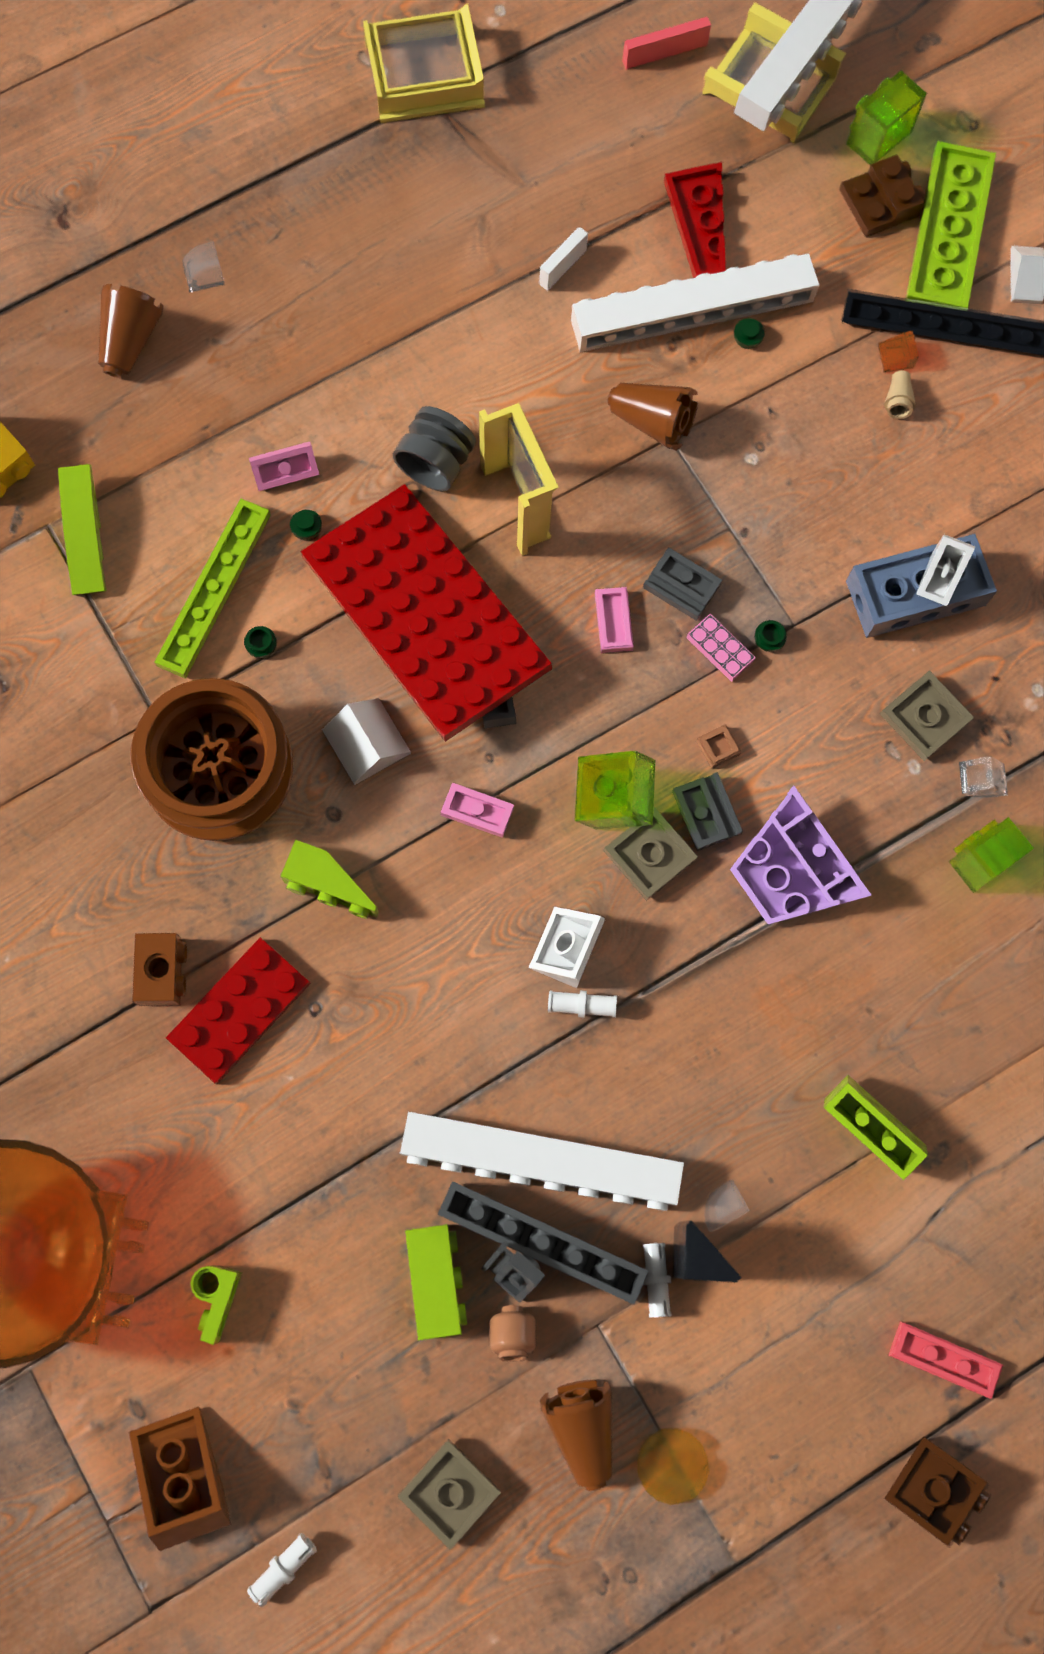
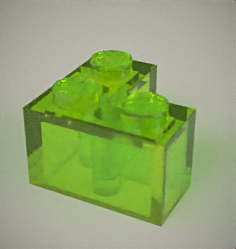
M1009 817L1001 823L994 819L953 850L957 855L949 863L974 893L1034 848Z

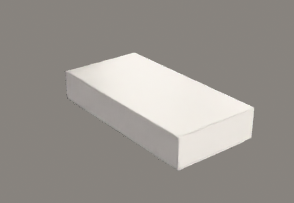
M581 227L577 228L540 266V286L547 291L586 252L588 233Z

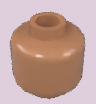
M504 1306L501 1313L495 1314L490 1319V1349L499 1355V1360L507 1362L524 1361L527 1359V1354L535 1350L536 1321L531 1314L523 1312L522 1306Z

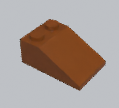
M200 1407L129 1432L148 1537L159 1551L231 1525L224 1489Z

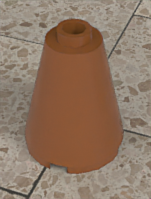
M105 284L101 291L98 364L104 368L103 372L105 374L121 378L122 374L130 373L159 321L164 306L162 303L155 306V298L141 291L121 285L119 291L111 290L112 284Z
M621 382L617 387L611 389L608 396V405H610L613 414L668 449L676 451L683 445L678 443L681 436L688 437L698 407V402L693 401V395H698V393L690 387Z
M583 1380L557 1387L558 1395L549 1398L547 1392L540 1399L541 1410L577 1485L585 1487L588 1491L599 1490L605 1487L606 1481L612 1477V1392L610 1385L604 1381L603 1387H598L596 1380Z

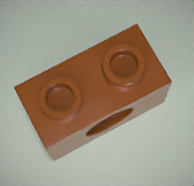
M135 933L132 1002L139 1006H180V997L186 995V978L181 976L182 963L187 961V944L182 942V938L177 933ZM160 962H168L169 969L166 975L156 978L154 976L155 966Z

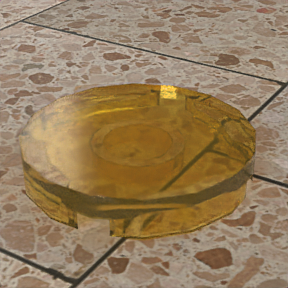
M676 1427L662 1428L649 1435L640 1446L636 1460L638 1477L645 1491L655 1500L669 1505L684 1503L697 1497L706 1485L709 1474L707 1454L701 1442L690 1432Z

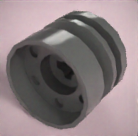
M424 406L418 410L415 420L409 425V433H406L401 438L392 453L393 460L407 476L417 483L433 490L447 491L460 472L459 464L466 462L468 454L474 449L476 438L472 431L452 414L439 408Z

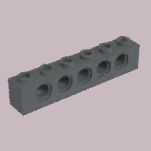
M453 1181L437 1214L501 1244L506 1240L509 1243L507 1247L529 1255L533 1259L634 1305L648 1273V1270Z

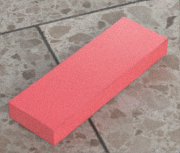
M708 17L626 40L623 53L625 68H633L707 46L711 28Z
M904 1322L899 1323L888 1355L989 1399L993 1397L1003 1367L998 1362Z

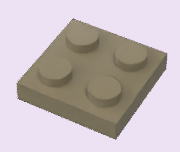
M930 670L880 713L923 761L928 759L974 718Z
M655 807L604 848L607 856L646 901L698 858Z
M448 1439L398 1494V1498L451 1550L499 1496L501 1490Z

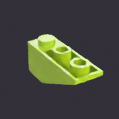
M295 840L280 876L283 882L287 884V890L305 896L306 892L318 896L317 900L331 907H336L337 903L350 907L349 913L367 919L368 915L378 916L379 912L376 905L326 850Z

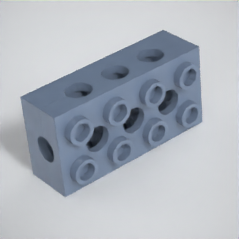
M971 534L956 538L975 546V549L947 606L916 594L931 554L937 544L853 566L846 579V583L866 638L986 606L997 590L976 535Z

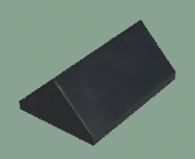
M692 1220L680 1221L674 1226L672 1277L687 1280L737 1283L742 1278Z

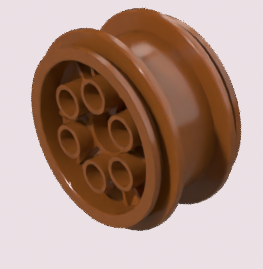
M205 678L182 683L165 692L149 706L134 732L131 744V767L139 791L167 825L192 838L221 841L234 839L256 830L277 812L290 789L293 777V754L281 720L265 698L241 683L226 679ZM212 718V732L210 730L204 731L200 721ZM251 727L256 729L258 734L242 744V738ZM227 731L235 732L234 738L224 739L220 737ZM192 740H203L202 745L199 748H188V745ZM169 747L182 752L183 758L167 757L166 754ZM254 753L258 755L254 763L249 765L242 763L243 758L247 754ZM212 755L218 757L219 760L214 764L212 761H208L207 758ZM227 769H230L229 772L221 778V774H223ZM182 770H192L189 779L178 780V775ZM259 773V775H258V777L256 778V780L253 779V778H251V777H248V776H247V774H248V775H255V774ZM236 785H248L247 790L241 795L236 796L232 794V790ZM191 790L183 801L176 797L182 791ZM208 791L215 793V797L211 802L206 804L200 803L202 794ZM221 795H227L229 801L222 803Z

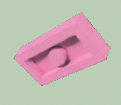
M310 442L249 458L258 491L319 475Z
M452 783L442 807L441 816L503 838L514 809V804Z

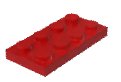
M260 937L167 1035L166 1039L217 1085L311 983Z

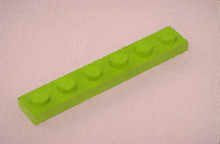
M240 498L155 660L157 667L182 678H187L271 516L268 509Z

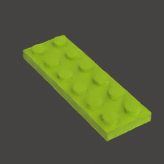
M937 141L906 298L968 308L996 157L995 152Z

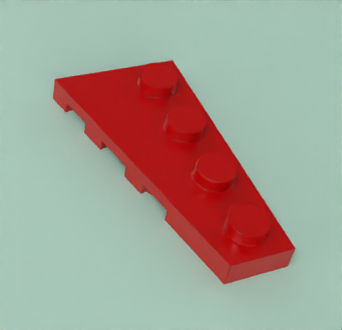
M722 162L670 172L664 175L665 188L693 278L704 273L715 274L726 271Z

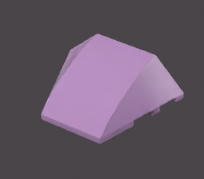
M794 785L730 869L768 925L872 896Z

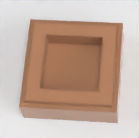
M726 724L698 737L696 740L711 769L741 754V750Z

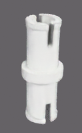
M580 990V994L549 991L548 1013L578 1014L580 1018H585V1015L612 1016L616 1018L617 995L587 994V991Z
M665 1243L644 1244L646 1270H648L644 1285H647L649 1318L672 1316L668 1290L671 1276L667 1275Z
M300 1533L297 1536L298 1538L280 1557L274 1556L269 1562L270 1567L247 1589L251 1599L256 1604L259 1601L260 1607H264L268 1600L285 1583L290 1584L295 1578L294 1573L317 1551L314 1543L308 1537L306 1538L305 1534Z

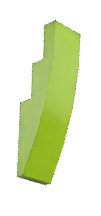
M91 464L58 468L62 523L72 595L107 591L102 565L104 557L99 532L101 524Z

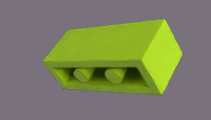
M849 1075L825 1098L824 1108L903 1180L928 1156L926 1145Z
M448 1224L405 1230L418 1340L460 1335L462 1333L461 1326L468 1325L465 1303L458 1304L456 1289H462L463 1282L461 1267L453 1266L452 1253L458 1252L456 1231L449 1232Z

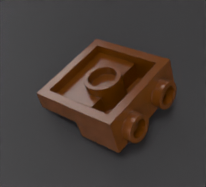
M897 154L871 164L868 172L841 182L839 190L865 238L919 217L924 205V189L921 185H914L911 179L912 170L910 164L907 161L901 162Z
M923 1437L884 1499L950 1548L953 1542L959 1546L963 1543L971 1529V1526L966 1521L973 1510L979 1514L982 1512L991 1495L986 1492L989 1486L987 1481Z

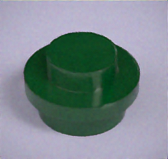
M742 319L734 328V338L737 344L744 349H752L758 346L764 338V327L756 319Z
M301 510L292 516L290 528L297 538L310 541L319 535L322 529V521L315 511Z
M767 620L758 625L754 638L759 648L767 652H775L784 646L787 632L781 623Z
M257 626L247 632L244 638V645L251 656L265 658L275 651L277 639L271 629Z

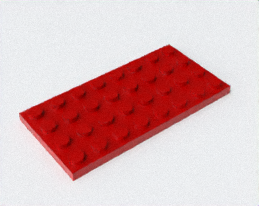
M405 484L300 551L305 562L445 742L552 670L550 660Z

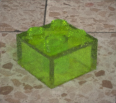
M902 70L892 78H885L870 96L868 94L865 95L856 105L855 110L857 112L849 126L851 131L846 144L869 165L878 162L913 132L927 93Z
M636 750L578 757L575 822L595 830L653 825L656 760Z

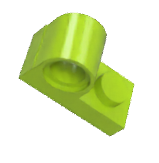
M205 1266L198 1269L192 1276L190 1285L192 1293L198 1299L212 1304L210 1310H204L199 1322L198 1330L202 1331L200 1341L212 1345L220 1342L242 1272L220 1266ZM208 1273L215 1274L219 1281L218 1288L214 1293L206 1292L202 1285L203 1278Z

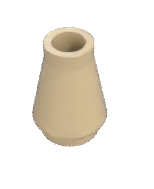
M903 370L897 371L892 375V382L884 404L888 415L894 419L909 417L916 407L911 374Z

